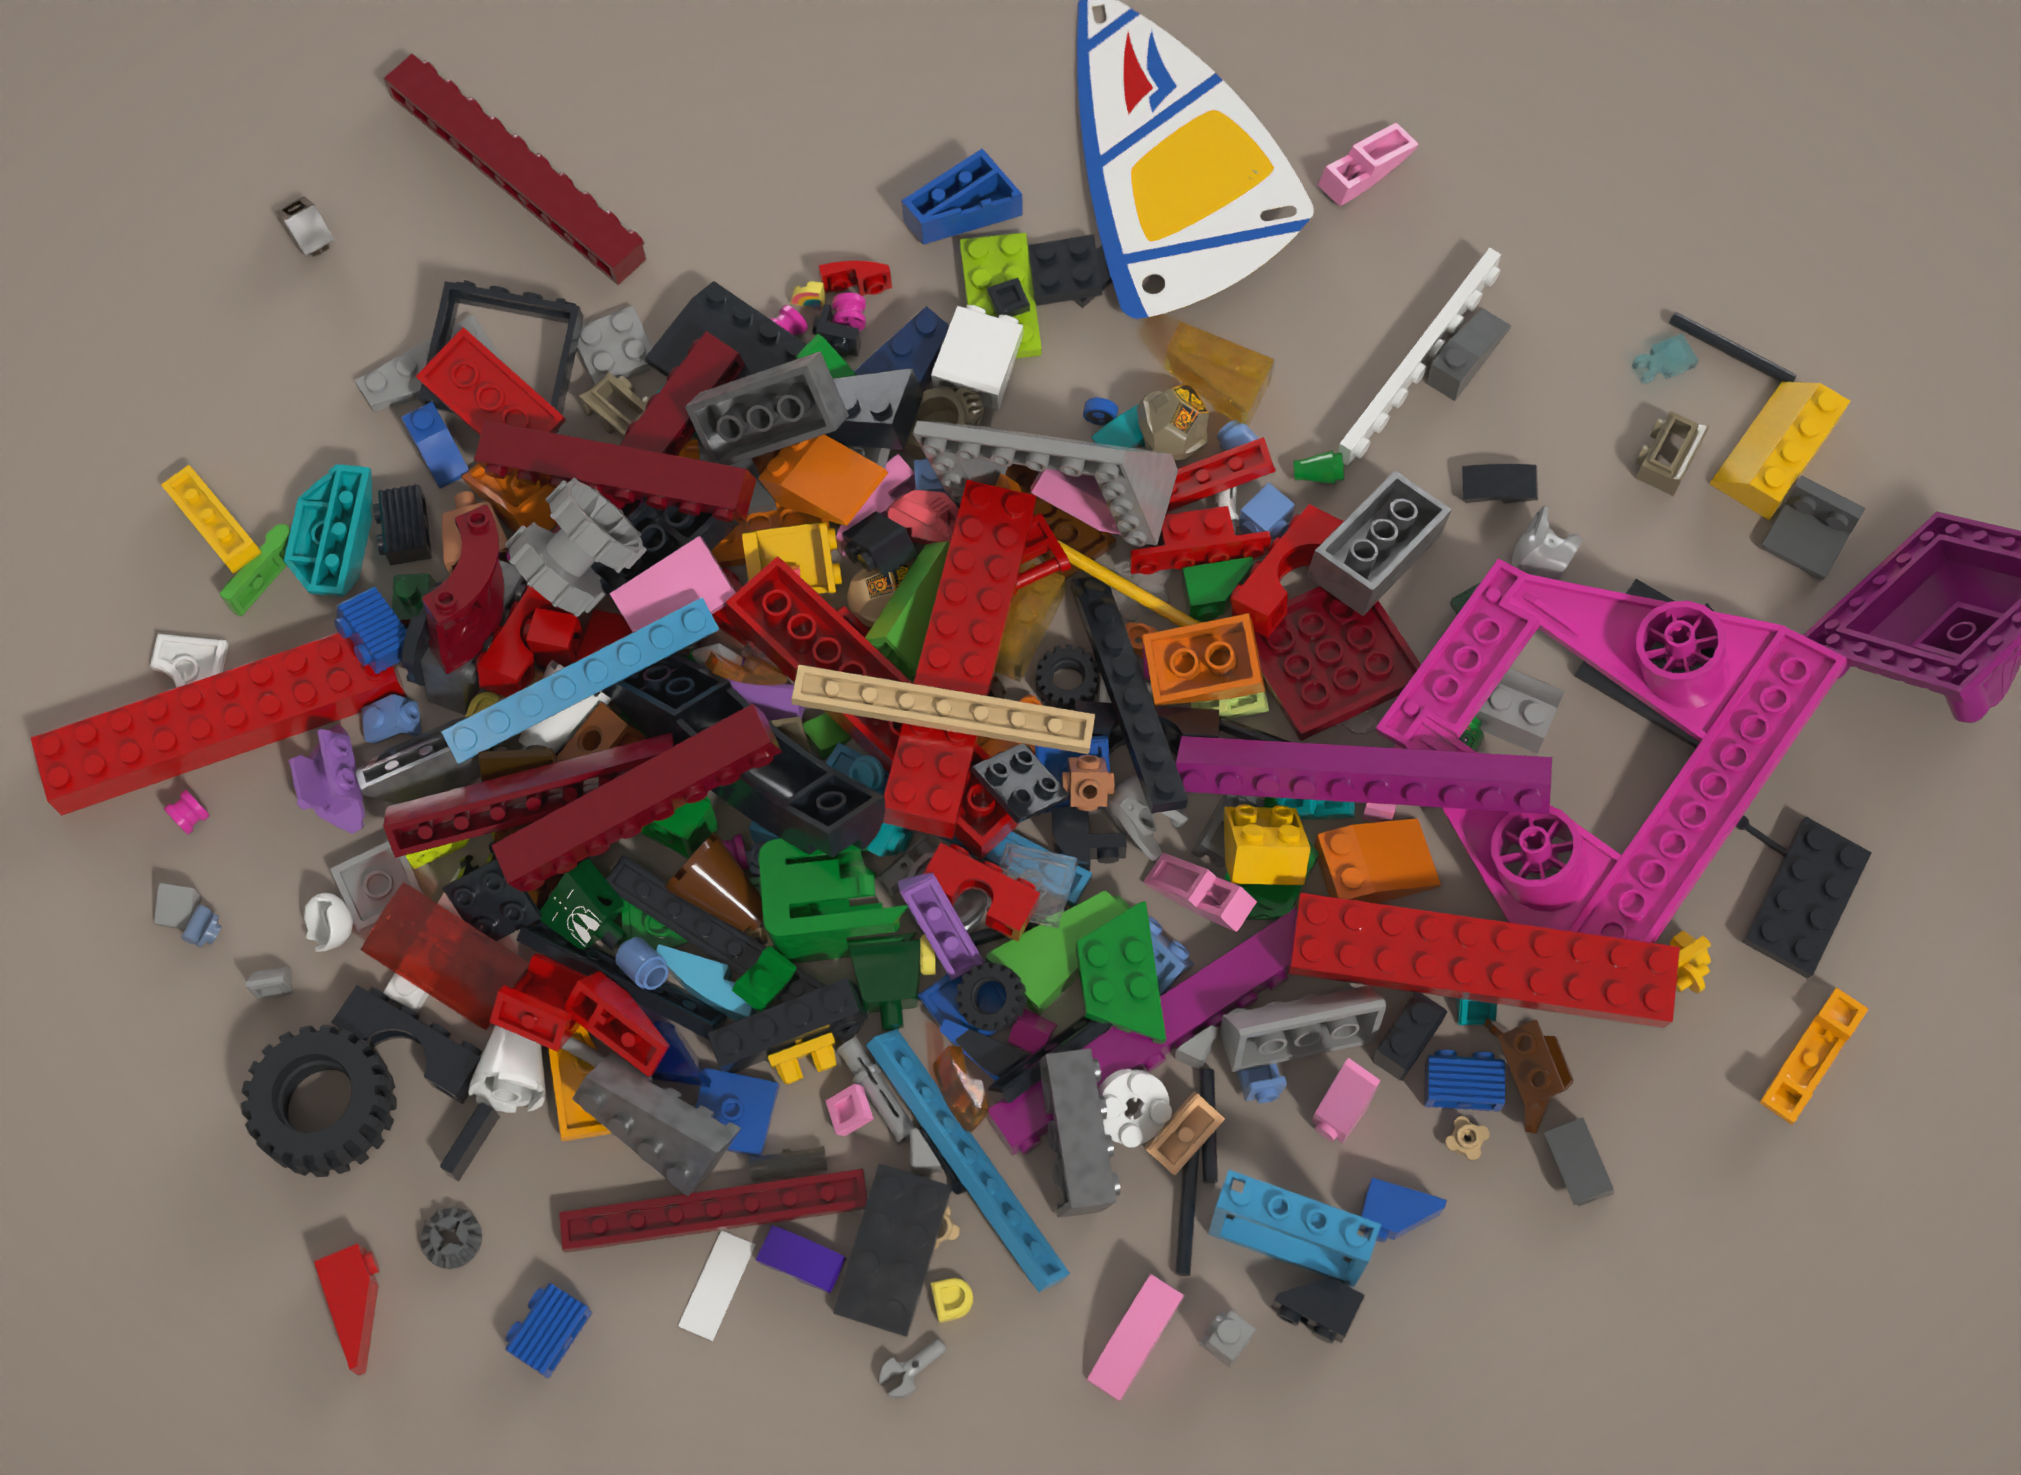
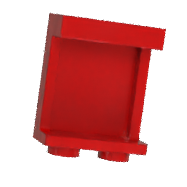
M535 953L531 957L525 976L513 988L503 985L498 991L490 1023L558 1052L580 1027V1024L572 1019L573 1014L562 1010L578 980L587 976L553 959Z

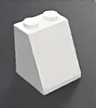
M967 305L966 308L957 306L931 374L933 388L947 386L952 387L954 391L960 388H967L979 392L983 406L999 411L1023 337V325H1019L1017 319L1007 315H999L998 318L986 315L984 309L974 305Z

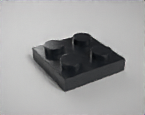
M1094 234L1028 245L1036 306L1103 295Z

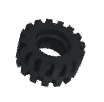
M1066 644V649H1061L1059 645L1054 647V652L1051 653L1048 650L1044 653V659H1040L1037 664L1035 676L1036 690L1042 702L1045 700L1048 707L1054 706L1075 711L1076 701L1093 702L1099 688L1098 665L1096 661H1093V656L1089 652L1084 654V648L1078 646L1074 650L1072 645ZM1060 669H1074L1081 674L1082 683L1075 689H1060L1054 685L1052 681L1053 675Z
M986 962L982 963V965L971 967L970 972L963 974L961 977L963 980L961 984L958 983L956 988L958 996H955L956 1003L959 1004L958 1010L960 1014L964 1016L969 1024L985 1031H1002L1010 1025L1013 1026L1017 1022L1016 1019L1024 1013L1022 1009L1024 1004L1027 1003V998L1025 997L1026 988L1021 982L1022 979L1010 968L997 963ZM995 981L1004 987L1006 1001L1000 1010L986 1013L978 1006L977 992L984 983Z

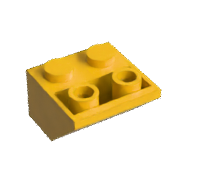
M1251 805L1224 807L1225 865L1231 883L1304 885L1311 847L1296 808L1282 805L1274 806L1273 808L1253 807Z

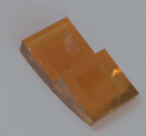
M712 651L705 662V665L712 673L736 682L753 685L785 684L788 676L778 667L751 654L748 655L743 666Z
M948 1045L932 1065L943 1098L958 1123L966 1132H973L989 1114L982 1080L968 1078L962 1046Z

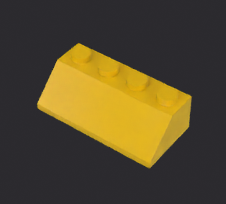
M1781 382L1711 480L1710 485L1770 521L1840 421L1850 400L1822 383Z

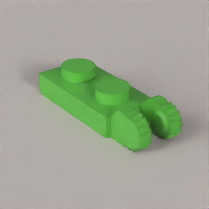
M279 523V525L272 527L273 529L266 534V542L259 548L262 553L243 566L235 577L229 579L224 589L219 593L228 608L239 617L245 614L287 566L284 563V557L291 531L287 524Z

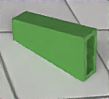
M949 541L926 544L865 637L912 683H914L950 545Z
M1104 890L1023 933L1019 942L1012 939L993 949L985 956V961L1004 965L1018 974L1026 988L1025 997L1027 998V1003L1025 1005L1040 1016L1080 976L1076 942L1130 909V906L1120 896L1115 895L1112 897Z

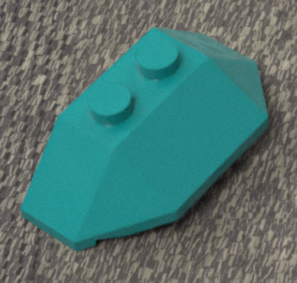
M335 464L327 475L316 481L297 500L284 563L309 594L344 597L360 578L373 518L372 470L370 467Z

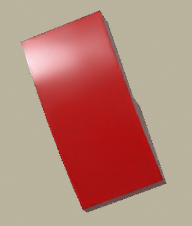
M853 260L818 265L820 281L823 283L825 293L842 292L849 287L857 286L859 295L864 296L867 294L877 295L886 289L892 288L891 272L889 265Z

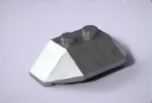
M468 717L452 720L388 748L373 758L366 766H361L355 770L363 795L400 804L446 792L454 788H461L470 781L479 778L481 774L479 755L458 764L441 731Z

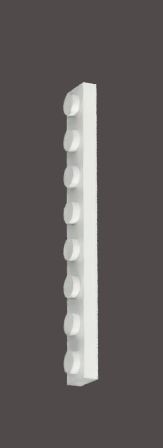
M1492 248L1487 250L1341 441L1338 453L1342 452L1343 464L1349 466L1355 457L1360 459L1365 454L1371 443L1369 440L1374 432L1380 433L1384 429L1390 418L1388 413L1393 407L1398 409L1405 401L1409 393L1406 389L1412 382L1417 384L1422 379L1427 370L1425 364L1430 358H1437L1445 347L1446 342L1444 339L1449 333L1452 335L1456 334L1464 321L1463 315L1467 309L1473 311L1482 298L1483 293L1481 291L1486 285L1491 287L1501 272V269L1497 268L1501 257L1499 252Z

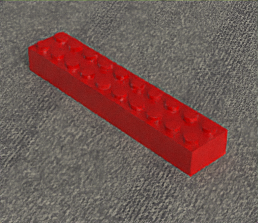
M971 480L966 481L913 684L989 696L1034 517L1036 495ZM903 723L884 793L885 816L883 823L953 839L979 736Z
M779 556L725 602L728 620L794 683L798 665L913 684ZM823 710L869 755L877 758L883 768L890 774L903 723ZM978 744L976 745L971 768L991 758ZM970 771L954 836L981 861L1019 824L1010 817Z
M339 633L31 737L47 802L62 816L362 713L361 708L389 695L395 694L405 698L407 695L397 664L382 670L379 674H375L369 664L363 666L359 662L354 652L355 645L349 637L343 639Z
M1300 893L1297 900L1288 974L1664 1028L1673 1022L1680 947Z

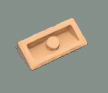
M1194 1091L1174 1112L1159 1133L1147 1142L1144 1148L1175 1176L1221 1125L1225 1118Z

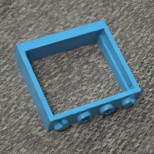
M1228 1170L1208 1235L1355 1287L1370 1261L1381 1224ZM1234 1180L1245 1183L1242 1193L1231 1189ZM1227 1213L1233 1215L1234 1219L1226 1218ZM1360 1225L1370 1228L1365 1237L1357 1235ZM1346 1256L1352 1258V1261L1347 1262L1343 1258Z

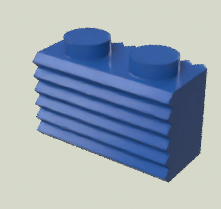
M374 586L337 605V619L334 620L335 627L343 639L349 637L354 643L355 655L363 666L369 664L375 674H379L382 670H386L388 667H392L394 664L402 661V650L407 629L398 619L392 608H390L389 604L386 603L381 593L378 592L377 587Z
M1437 1050L1434 1052V1055H1428L1425 1061L1424 1107L1495 1112L1502 1109L1505 1104V1059H1495V1054L1490 1052H1476L1472 1054V1057H1457V1052L1453 1050Z
M550 1282L545 1290L539 1288L533 1294L528 1303V1308L531 1311L523 1323L517 1321L511 1327L505 1338V1341L508 1342L505 1350L547 1379L551 1377L553 1371L569 1350L570 1345L592 1315V1311L586 1305Z

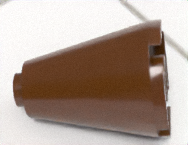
M715 832L704 841L664 886L670 893L741 932H744L748 927L754 932L763 922L761 894Z

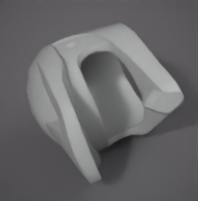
M1544 505L1536 513L1526 532L1518 540L1512 556V566L1530 575L1559 580L1584 539L1578 534H1570L1566 539L1558 538L1553 533V529L1549 528V507Z
M1136 774L1117 784L1114 788V794L1107 795L1106 810L1113 823L1121 831L1129 835L1150 860L1155 861L1162 855V851L1153 834L1156 831L1153 818L1154 813H1150ZM1183 809L1159 812L1170 817L1172 826L1176 828L1181 827L1189 819Z

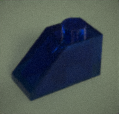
M654 1021L653 1025L670 1046L654 1071L652 1079L710 1088L712 1080L687 1040L675 1030L676 1027L673 1024Z

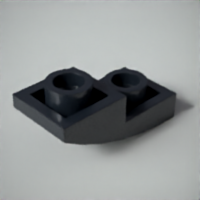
M1482 464L1462 466L1463 500L1466 503L1501 500L1503 503L1538 500L1536 465Z

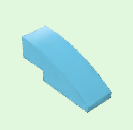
M658 944L656 951L665 959L669 973L695 998L726 1014L728 1018L735 1021L758 1013V1011L731 991L735 982L731 981L732 974L728 965Z

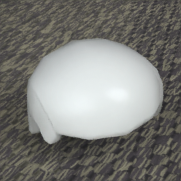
M321 893L313 896L305 906L304 921L308 929L306 938L319 944L315 947L316 952L327 951L345 943L351 935L354 920L349 907L343 900L332 893Z

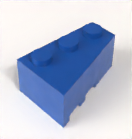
M983 148L901 200L903 222L923 245L1023 216L1022 193Z

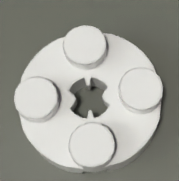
M1121 1069L1108 1076L1098 1088L1099 1096H1104L1107 1105V1119H1103L1105 1134H1110L1113 1141L1124 1144L1126 1147L1132 1148L1148 1142L1159 1133L1165 1123L1171 1118L1172 1109L1169 1105L1167 1090L1161 1081L1149 1072ZM1131 1098L1136 1102L1138 1098L1140 1102L1138 1111L1133 1115L1130 1113L1129 1116H1125L1124 1112L1128 1109L1126 1102Z

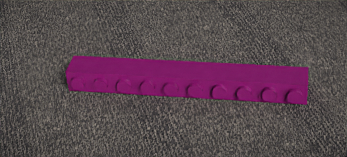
M1182 736L1176 760V767L1185 792L1549 814L1552 757Z
M1296 908L1160 996L1166 1034L1164 1044H1157L1152 1042V1038L1133 1031L1127 1033L1116 1029L1114 1026L1082 1048H1091L1092 1058H1097L1099 1061L1101 1079L1097 1081V1087L1099 1088L1108 1076L1121 1069L1141 1071L1146 1068L1148 1072L1156 1069L1166 1061V1054L1180 1047L1199 1032L1211 1025L1217 1028L1221 1026L1223 1015L1228 1014L1237 1007L1247 1009L1258 1000L1257 994L1266 988L1273 991L1283 985L1289 979L1287 974ZM1042 1080L1011 1103L998 1102L987 1109L988 1121L1012 1156L1019 1151L1022 1154H1026L1035 1149L1042 1142L1040 1137L1048 1133L1049 1121H1054L1053 1114L1045 1112Z

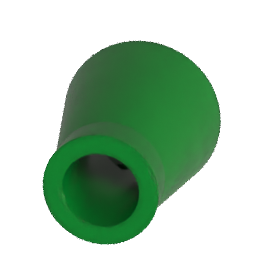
M1331 450L1301 460H1294L1295 481L1304 480L1336 484V481L1344 480L1342 452L1334 453Z

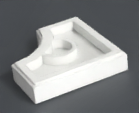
M157 634L150 667L155 671L167 674L173 679L177 688L223 672L229 643L227 640Z

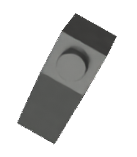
M1482 308L1450 339L1433 361L1426 384L1456 401L1510 330L1511 325Z

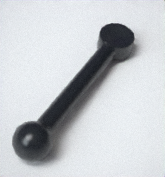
M1744 815L1735 826L1737 829L1746 830L1782 856L1785 855L1787 851L1785 848L1751 826L1749 819Z
M921 1126L918 1130L950 1178L951 1186H953L952 1192L956 1195L966 1192L967 1189L961 1184L960 1179Z

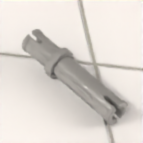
M857 1038L845 1042L837 1049V1053L842 1057L854 1075L853 1082L864 1087L866 1095L896 1138L897 1143L901 1144L909 1140L910 1131L917 1129V1127L913 1125L897 1098L881 1077L880 1073L882 1070L877 1063L873 1064Z

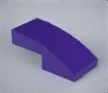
M772 1225L757 1255L756 1261L761 1265L792 1276L801 1283L831 1293L847 1258L813 1241Z

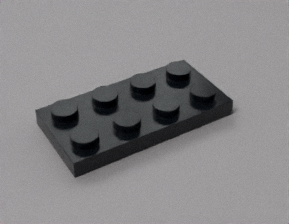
M1806 816L1801 820L1742 943L1807 979L1813 976L1872 852Z
M878 1164L833 1314L905 1337L909 1335L953 1186L884 1164Z

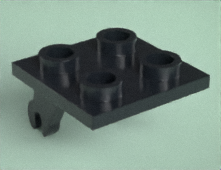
M1024 743L974 765L970 770L1017 824L1035 815L1039 816L1043 811L1047 812L1051 807L1067 800L1070 796Z
M493 841L489 843L490 854L483 866L479 867V865L472 867L470 864L473 860L472 855L462 857L460 859L461 869L456 880L444 885L442 888L482 949L541 919L543 916L527 891L521 892L507 884L491 846L495 844Z

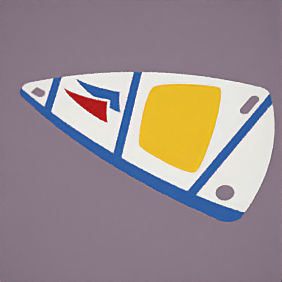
M1079 0L1077 28L1079 110L1084 156L1093 208L1107 266L1120 308L1123 313L1131 318L1144 319L1177 310L1206 299L1247 277L1280 252L1303 229L1313 216V205L1292 166L1269 132L1240 97L1199 57L1155 23L1118 0ZM1105 6L1107 20L1104 23L1098 24L1094 21L1092 7ZM1286 206H1294L1297 209V213L1292 217L1272 221H1263L1260 218V214L1265 210ZM1152 274L1160 275L1165 280V287L1160 293L1149 294L1142 288L1144 278Z

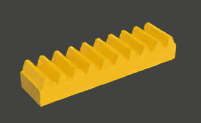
M187 465L161 484L170 498L233 574L262 553L190 465Z

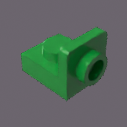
M767 946L761 953L758 961L736 981L731 991L756 1011L761 1012L786 989L796 971V966L774 948Z

